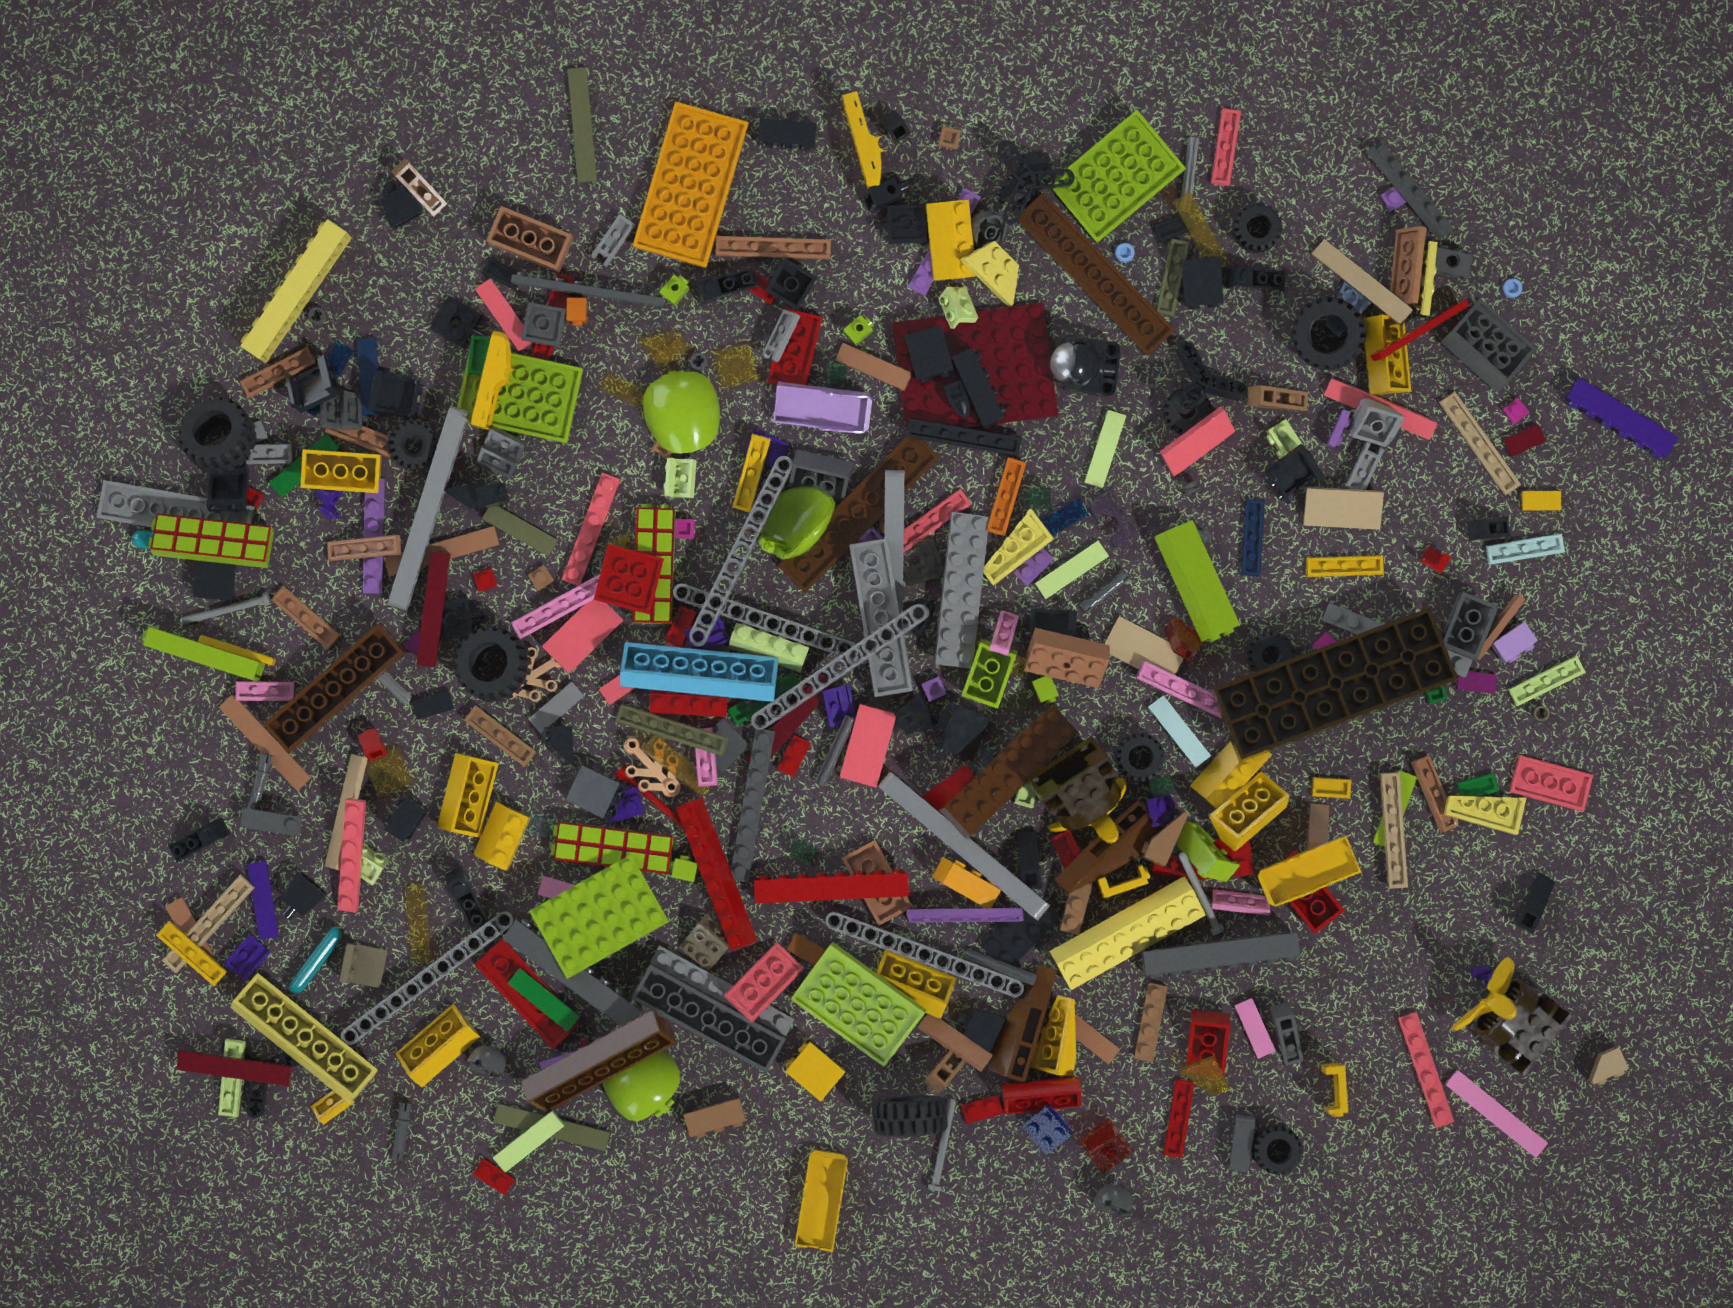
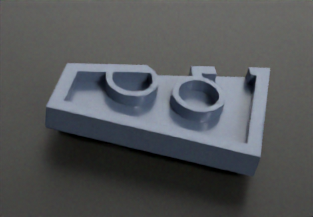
M1344 282L1337 297L1354 305L1361 314L1372 304L1346 282ZM1329 315L1324 324L1337 338L1347 330L1344 322L1336 316Z

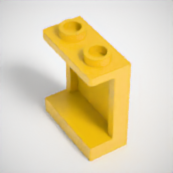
M1141 864L1136 865L1139 873L1138 877L1112 886H1108L1104 876L1097 879L1101 896L1107 898L1148 884L1147 879L1150 878L1147 867H1143Z
M811 1041L808 1044L804 1042L797 1050L800 1054L796 1058L791 1057L786 1063L787 1069L785 1072L821 1102L846 1070L837 1065Z
M1341 1063L1321 1064V1072L1326 1075L1333 1074L1335 1105L1324 1106V1111L1332 1115V1117H1341L1343 1113H1348L1345 1065Z

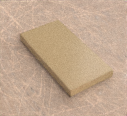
M1306 487L1303 525L1380 530L1384 492Z
M1120 616L1105 644L1110 645V655L1138 670L1143 661H1146L1174 675L1187 651Z

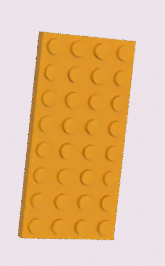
M675 101L636 232L633 248L707 268L749 122Z

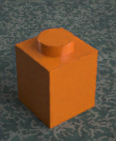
M567 298L566 321L571 323V326L580 327L583 323H587L588 300L586 298Z

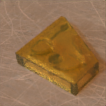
M681 333L639 339V342L659 370L691 349Z
M1214 1055L1180 1068L1182 1076L1186 1075L1192 1079L1195 1085L1203 1088L1211 1096L1230 1090V1085Z

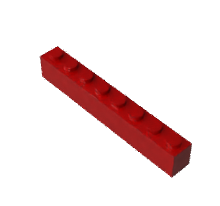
M701 797L676 807L731 951L758 941L703 798Z
M893 869V873H885V870H873L874 874H866V871H854V875H847V871L835 872V875L828 876V872L816 873V876L809 877L808 873L797 874V877H790L789 874H780L778 878H770V875H760L759 879L754 880L755 904L909 897V872H904V869Z

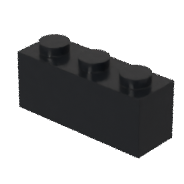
M760 118L758 144H762V148H773L774 145L781 146L780 149L792 150V147H798L800 151L810 152L811 149H815L817 123Z

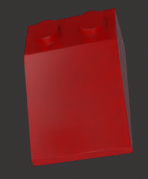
M966 764L921 796V798L943 815L940 809L975 775Z
M1216 839L1213 842L1220 851L1224 849L1227 852L1225 856L1230 861H1237L1240 864L1231 877L1254 875L1250 839L1236 851L1232 850L1221 839ZM1194 865L1193 870H1194V872H1195V874H1196L1198 880H1208V879H1211V878H1203V877H1201V876L1198 874V872H1197L1198 869H1197V868L1195 867V865Z
M1191 1011L1186 1071L1225 1074L1230 1032V1013Z

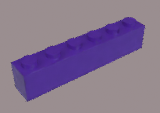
M1581 378L1575 381L1565 398L1568 401V406L1575 410L1580 408L1585 411L1584 415L1592 420L1596 418L1601 421L1600 425L1610 430L1613 428L1618 431L1617 435L1619 437L1633 440V444L1640 449H1648L1650 451L1649 454L1654 458H1666L1679 438Z

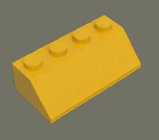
M969 199L926 204L933 281L975 277L976 275L960 261L961 258L969 256L974 251Z
M1388 315L1363 318L1366 329L1365 351L1370 395L1411 392L1407 344L1378 361H1373L1370 356L1406 333L1405 321L1399 325Z
M303 449L300 488L378 493L382 455Z
M1230 741L1190 787L1216 810L1251 779L1270 758L1271 754L1268 752L1239 763Z
M455 753L437 828L478 838L481 837L499 763Z
M1261 771L1210 814L1209 818L1220 839L1232 850L1236 851L1287 807L1290 795Z
M886 949L876 971L879 976L927 1010L925 1013L941 1019L957 979Z
M453 1003L395 1054L408 1076L419 1086L423 1087L478 1040L480 1035Z

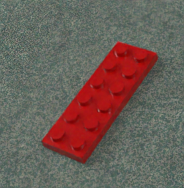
M501 939L474 964L552 1049L582 1023L578 1019L567 1032L508 984L515 973L521 968L560 999L505 940Z

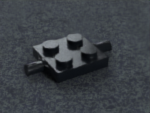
M925 204L888 205L886 221H874L875 230L886 229L889 245L927 243L928 223Z
M468 597L445 601L440 641L469 637L468 634L473 631L474 620L485 619V615H481L484 614V611L472 612Z

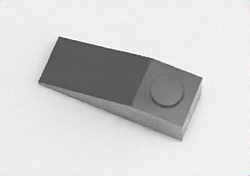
M243 808L240 827L300 836L303 817Z
M1289 1002L1270 1007L1285 1066L1303 1062L1295 1016Z

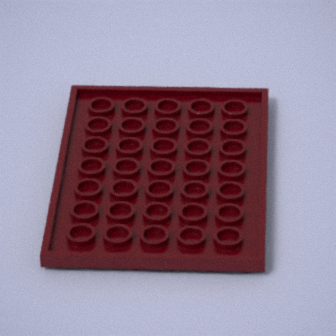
M1035 303L976 311L978 319L975 323L959 322L954 329L950 328L946 316L893 322L892 329L897 366L912 373L905 391L901 390L906 429L909 417L972 428L981 427L970 399V410L967 419L960 417L948 401L943 387L960 380L953 362L954 371L950 373L951 376L941 379L939 376L932 378V381L921 384V381L916 382L904 335L940 325L942 326L950 358L971 348L975 352H979L982 358L980 362L982 369H987L990 376L988 382L990 386L994 385L998 393L996 397L998 404L1002 403L1006 411L1004 420L993 425L1059 416L1054 379L1050 365L1051 355L1044 304Z

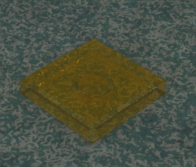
M751 344L713 352L722 389L759 381Z
M399 747L371 762L370 760L367 761L366 770L378 798L414 783Z

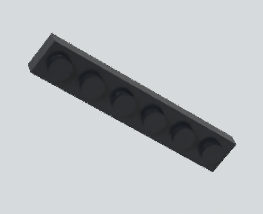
M909 417L905 434L909 438L1019 456L1022 436L914 417Z

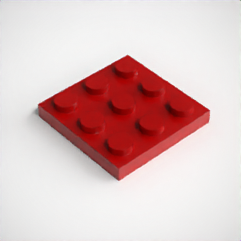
M608 544L593 600L650 615L664 558Z

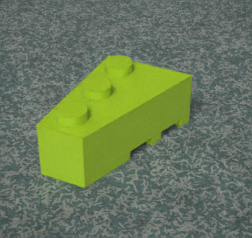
M1186 821L1176 841L1177 848L1186 853L1190 863L1195 865L1201 877L1227 882L1239 868L1240 864L1237 861H1230L1225 856L1227 852L1224 849L1220 851L1213 844L1215 840L1200 825Z

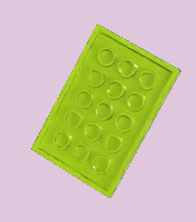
M1136 110L1067 168L1075 175L1074 182L1070 187L1054 188L1053 190L1098 243L1186 170V168L1140 112ZM1064 173L1063 177H1056L1055 184H1058V180H1064L1065 183H1068L1071 177Z
M511 353V366H513L511 369L516 370L509 374L511 384L507 383L500 387L491 427L494 426L506 431L567 444L584 369ZM468 355L457 408L469 411L467 422L471 423L482 375L467 373Z
M632 855L625 857L529 911L566 979L669 922Z
M834 942L830 944L791 998L793 1002L883 1067H885L927 1011Z

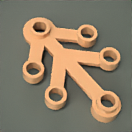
M533 647L528 648L529 651L534 650L535 655L530 657L532 664L528 665V668L531 669V674L525 678L528 680L527 684L545 688L550 692L556 691L558 685L554 680L545 681L537 679V677L553 667L561 668V666L551 657L548 662L532 671L538 652ZM551 682L555 684L553 689L548 688V684ZM522 689L518 694L514 692L512 694L513 698H511L514 699L516 696L528 698L533 702H538L541 699V693L537 690L530 692ZM533 693H538L537 699H532Z
M628 738L623 744L624 751L628 754H635L647 769H639L630 765L626 768L625 775L629 778L635 776L656 777L660 781V783H650L648 780H641L638 784V789L641 792L648 790L662 791L667 797L678 795L680 783L675 779V765L678 763L677 756L671 754L666 758V764L668 765L666 777L662 773L664 742L658 740L653 744V763L639 748L638 740ZM629 742L635 743V748L629 747ZM657 743H660L662 745L661 750H658L656 748ZM670 757H673L675 759L674 764H671L669 762ZM628 769H633L634 774L630 775ZM641 783H646L647 789H643ZM672 784L674 786V790H669L668 785Z

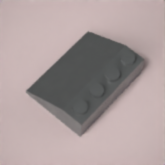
M1481 298L1441 341L1445 347L1497 393L1512 380L1537 350Z

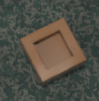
M943 126L938 146L957 150L961 130Z
M545 565L528 574L538 591L554 582Z

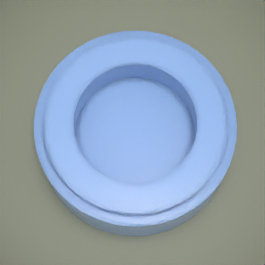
M1122 243L1116 248L1115 256L1120 262H1129L1134 257V248L1128 243Z
M1514 278L1508 279L1503 284V293L1509 298L1519 296L1522 292L1521 282Z

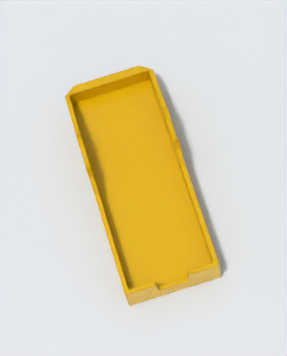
M857 91L842 95L843 106L866 187L868 189L875 185L878 186L881 179L880 152L887 151L882 150L878 145V140L882 136L875 137L869 134Z
M492 332L471 420V425L490 430L500 387L507 383L511 384L509 374L516 370L511 369L513 366H511L509 338L502 332Z
M1346 835L1260 869L1258 879L1269 904L1276 907L1315 893V891L1358 874L1361 870Z
M817 1149L810 1153L795 1246L811 1247L833 1252L848 1159L844 1154Z

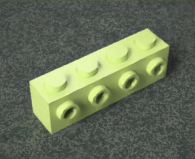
M736 623L728 647L748 655L778 657L779 666L799 673L802 671L809 650L803 643L788 641L783 636L776 637L765 630L753 629L745 623Z

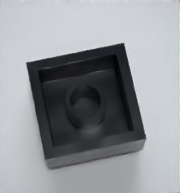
M782 257L763 290L792 308L799 310L818 277Z
M405 797L398 801L395 806L397 811L394 815H390L384 823L386 825L384 830L403 843L409 842L429 809L412 798Z

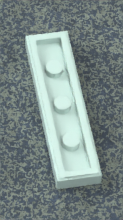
M1562 533L1485 546L1489 565L1565 552Z
M1164 695L1148 707L1195 768L1211 757Z

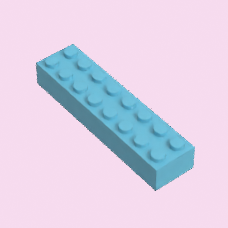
M625 642L620 670V686L774 702L778 657Z

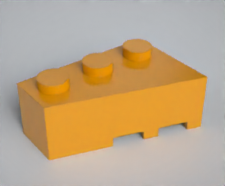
M943 857L932 877L981 906L991 908L1001 890L989 879H986V881L981 879L982 874L971 869L969 872L964 869L966 865L955 860L953 863Z

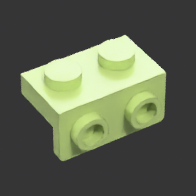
M947 287L939 297L940 305L950 328L954 329L959 322L975 323L977 321L978 315L966 287Z
M667 458L665 465L666 481L664 483L665 496L694 498L697 460Z

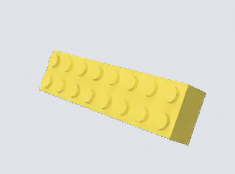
M328 219L319 225L316 237H312L308 241L305 253H301L298 256L294 269H290L287 272L283 285H279L276 288L272 301H268L265 304L263 314L254 320L250 333H246L241 340V347L264 363H267L352 239L346 231Z
M1184 876L1049 952L1070 990L1202 918L1205 916V913L1193 888Z
M258 973L232 1001L231 1009L349 1104L356 1099L378 1071V1069Z

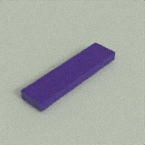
M267 861L247 864L250 883L255 886L252 890V898L259 940L279 937Z

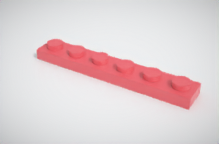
M605 473L601 474L563 574V581L576 586L581 585L620 479Z
M352 798L345 800L337 909L341 911L356 913L359 907L366 812L365 800Z
M1417 1012L1398 1017L1435 1128L1453 1123L1454 1120Z

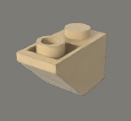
M1612 1047L1597 1055L1589 1077L1591 1084L1602 1085L1607 1082V1078L1622 1076L1625 1074L1624 1071L1629 1069L1619 1047Z

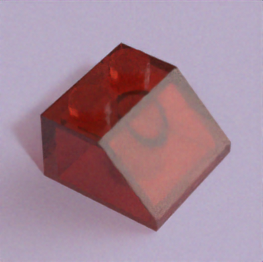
M1110 1118L1100 1123L1099 1126L1078 1140L1102 1174H1105L1134 1153Z

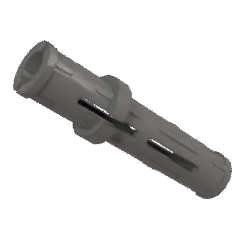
M1124 569L1121 570L1096 592L1093 591L1090 597L1079 604V607L1085 614H1088L1098 604L1101 605L1103 600L1130 580V576Z
M260 753L257 769L254 770L255 778L247 806L248 809L259 810L266 779L270 775L269 767L273 757L271 754Z
M401 1101L399 1103L398 1118L395 1120L397 1126L391 1160L397 1161L398 1153V1161L404 1160L408 1125L411 1123L409 1116L412 1103L406 1102L405 1110V1102Z

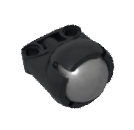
M1074 335L1062 338L1059 342L1060 346L1055 349L1050 361L1052 377L1056 380L1055 385L1066 391L1090 394L1097 397L1113 395L1116 390L1119 373V344L1115 341H1103ZM1107 346L1110 349L1109 354L1107 353ZM1103 384L1105 385V392L1102 389Z

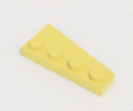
M1032 508L1029 509L1014 531L1006 538L999 550L995 552L984 566L983 573L992 585H996L1054 540V537Z
M1448 796L1444 815L1518 835L1526 798Z

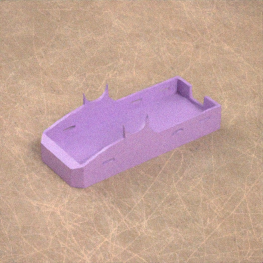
M778 382L773 422L815 427L822 431H834L836 433H864L869 429L873 398L866 392Z

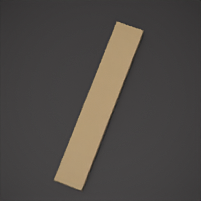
M1325 239L1313 251L1312 255L1399 325L1413 311L1412 308Z
M1454 391L1438 402L1504 496L1521 485L1456 392Z
M351 754L325 861L326 867L340 870L345 800L347 798L358 799L368 759L366 757Z
M1400 772L1380 773L1388 889L1408 888Z
M240 874L186 935L201 947L252 892L255 886ZM173 950L162 960L175 973H178L187 963Z

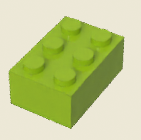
M981 639L962 696L998 709L1018 651L1010 648L1007 656L989 650L991 641Z

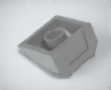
M1364 398L1360 401L1351 418L1349 431L1354 438L1386 447L1394 439L1404 422V415L1379 402Z

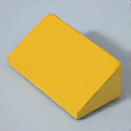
M332 1090L310 1107L318 1121L324 1125L352 1105L354 1101L349 1104Z

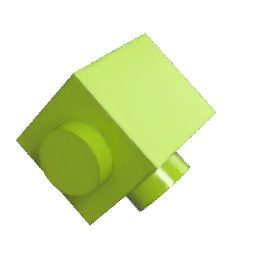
M673 275L659 293L672 305L676 306L689 290V286H687L689 282L682 276L676 277Z
M860 315L844 328L843 332L857 346L873 332L871 328L873 324L867 317L863 318Z
M680 855V859L675 858V862L671 861L669 872L672 873L671 877L694 882L698 864L691 861V857Z

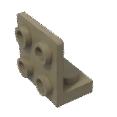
M707 913L679 948L705 970L709 971L728 949L729 944L721 924Z
M348 943L339 982H351L380 988L388 951Z

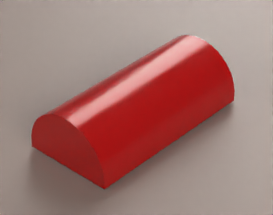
M1294 850L1282 860L1299 854L1298 850ZM1327 887L1289 902L1314 934L1345 911Z
M1079 1077L1002 1084L1004 1114L1081 1106Z

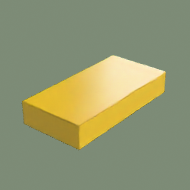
M1522 491V511L1561 510V491Z
M1312 777L1311 796L1350 799L1351 779Z

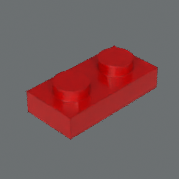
M794 735L777 769L795 777L811 743Z
M999 1095L961 1105L966 1124L1004 1114Z
M485 1158L482 1159L473 1173L474 1176L504 1196L515 1181L514 1177Z

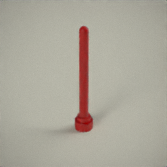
M624 764L614 776L619 780H626L633 787H638L639 781L636 778H629L625 775V770L628 766ZM638 789L644 797L684 830L681 820L675 812L649 790L641 792Z

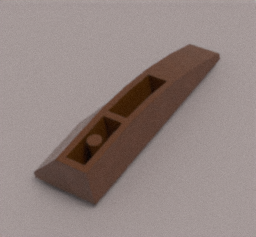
M1137 800L1114 821L1118 830L1116 842L1108 843L1098 836L1055 879V882L1067 894L1137 859L1142 854L1141 849L1145 841L1148 842L1150 838L1162 829L1161 826L1152 827L1151 824H1154L1153 818L1150 819L1148 808L1140 800Z
M1038 964L1033 973L1037 976L1035 983L1025 986L1023 993L1019 996L998 1033L992 1050L993 1056L989 1061L987 1070L1025 1083L1056 977V969Z

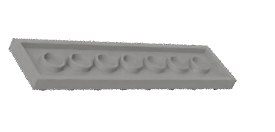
M103 480L96 518L151 527L152 520L156 519L157 513L253 524L255 507L247 505V511L239 513L230 511L212 513L208 511L205 505V500H208V498Z
M951 512L934 664L966 669H971L988 536V531L986 530L990 517Z
M888 538L849 545L865 638L901 614ZM901 618L900 621H899V626L903 629L902 618ZM885 629L883 637L887 640L891 639L892 632L889 629ZM902 635L868 658L875 697L914 691L905 636ZM868 641L867 647L869 650L873 651L876 648L875 641Z

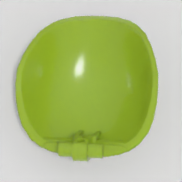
M674 370L668 372L669 374L661 375L662 378L649 385L643 397L644 417L651 434L663 448L673 453H689L705 448L715 439L720 423V406L714 386L707 377L698 372H684V370L676 372Z
M801 486L780 493L762 530V535L757 538L759 546L764 551L773 553L780 559L793 558L805 553L825 532L835 508V501L829 494L814 487Z
M662 1050L602 1082V1085L611 1104L623 1117L631 1121H641L653 1113L658 1118L671 1109L670 1107L675 1103L671 1097L678 1089L680 1072L672 1056L667 1051Z

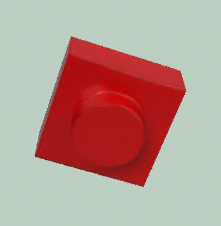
M492 568L474 573L479 592L498 587Z

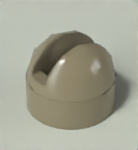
M1539 706L1535 709L1534 716L1538 721H1545L1549 718L1550 711L1545 706ZM1539 709H1543L1545 718H1541Z

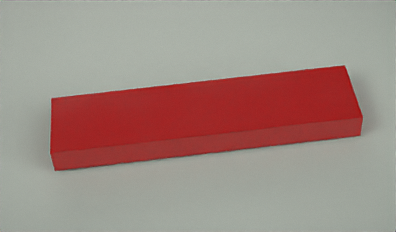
M1175 1079L1163 1155L1177 1158L1183 1157L1195 1085L1194 1081Z

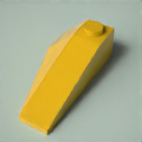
M1058 995L1048 1015L1049 1021L1046 1027H1043L1041 1030L1042 1036L1039 1042L1036 1043L1030 1067L1055 1075L1073 1076L1076 1062L1075 999Z

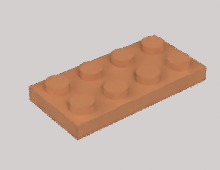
M1422 226L1396 230L1390 292L1407 305L1418 304L1420 297L1426 240V227Z
M876 840L842 858L850 875H854V871H866V874H874L873 870H885V873H893ZM907 897L864 899L878 925L912 908Z

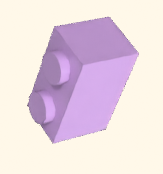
M1522 622L1496 639L1491 646L1503 663L1508 661L1510 664L1519 658L1518 654L1522 651L1527 653L1535 647L1534 643L1538 640L1526 622Z

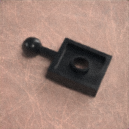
M450 296L430 327L432 331L462 348L465 347L471 335L491 337L492 335L491 333L483 334L475 329L483 316L482 314ZM454 317L461 319V324L458 327L451 325V320Z

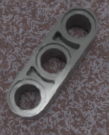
M1235 1114L1236 1123L1233 1126V1145L1230 1147L1229 1157L1231 1159L1230 1164H1228V1170L1248 1172L1255 1117Z

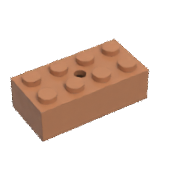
M500 206L486 242L490 246L560 273L574 238L572 234ZM534 238V241L528 244V239Z
M1035 628L1025 655L1024 671L1099 688L1109 663L1110 645Z

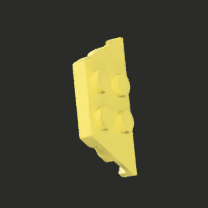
M990 241L982 248L973 251L969 256L961 258L960 261L1005 305H1013L1019 264L995 241Z
M1429 241L1428 250H1424L1418 304H1413L1415 309L1421 310V315L1430 316L1431 299L1434 293L1433 280L1436 274L1437 242Z

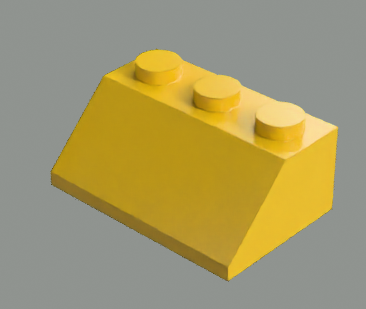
M496 801L473 855L505 871L508 870L531 816Z

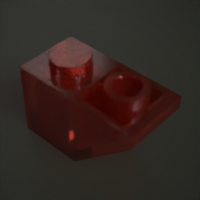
M1172 617L1164 631L1173 652L1190 662L1202 642L1196 630Z

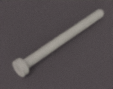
M264 592L260 597L182 617L180 623L186 625L260 604L271 605L269 593Z
M1180 852L1179 858L1212 926L1210 931L1213 935L1219 934L1224 930V927L1221 923H1218L1186 853Z
M952 1098L948 1100L947 1105L948 1127L941 1134L932 1184H928V1189L941 1192L942 1188L939 1186L956 1104L955 1099Z

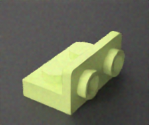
M1287 419L1266 431L1268 442L1271 446L1275 445L1278 449L1276 454L1279 459L1302 444Z
M363 843L361 878L374 885L389 860Z

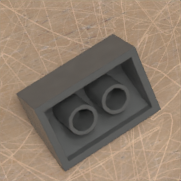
M797 450L788 490L801 486L818 488L829 494L835 501V504H840L846 496L853 462Z
M1465 592L1458 593L1442 633L1446 649L1477 660L1499 606Z

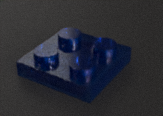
M1049 1103L1020 1126L1045 1156L1074 1133Z

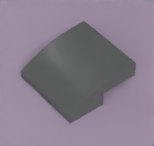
M343 391L340 395L320 404V427L335 430H360L362 428L361 394Z
M492 426L476 463L511 479L527 442Z

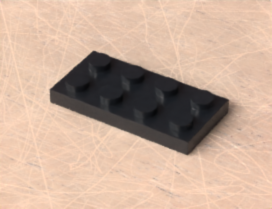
M1049 907L1037 921L1023 909L1024 921L1002 922L980 946L992 958L1014 966L1061 917Z

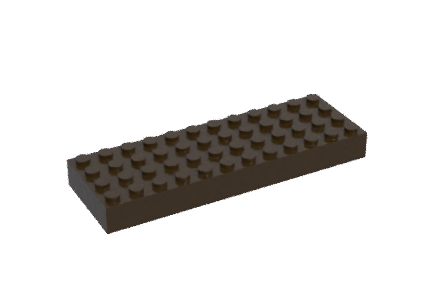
M1427 608L1213 687L1211 692L1238 761L1241 763L1456 683L1459 678L1431 609Z

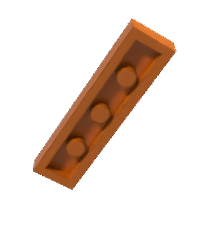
M1008 457L986 531L1005 537L1026 462Z

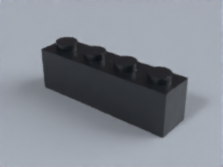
M971 348L953 356L951 360L960 380H962L982 428L984 429L1004 420L1005 408L1002 403L998 404L996 397L998 393L994 385L990 386L988 382L990 376L987 369H982L980 362L982 358L979 352H975Z

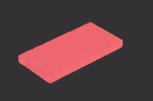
M1222 406L1217 408L1160 451L1163 460L1174 477L1235 432Z
M592 600L579 609L542 648L570 674L623 622V619L607 603Z
M860 703L840 778L877 787L896 720L893 712Z
M1518 755L1509 792L1584 812L1594 775Z
M776 942L724 997L752 1023L804 970V967Z

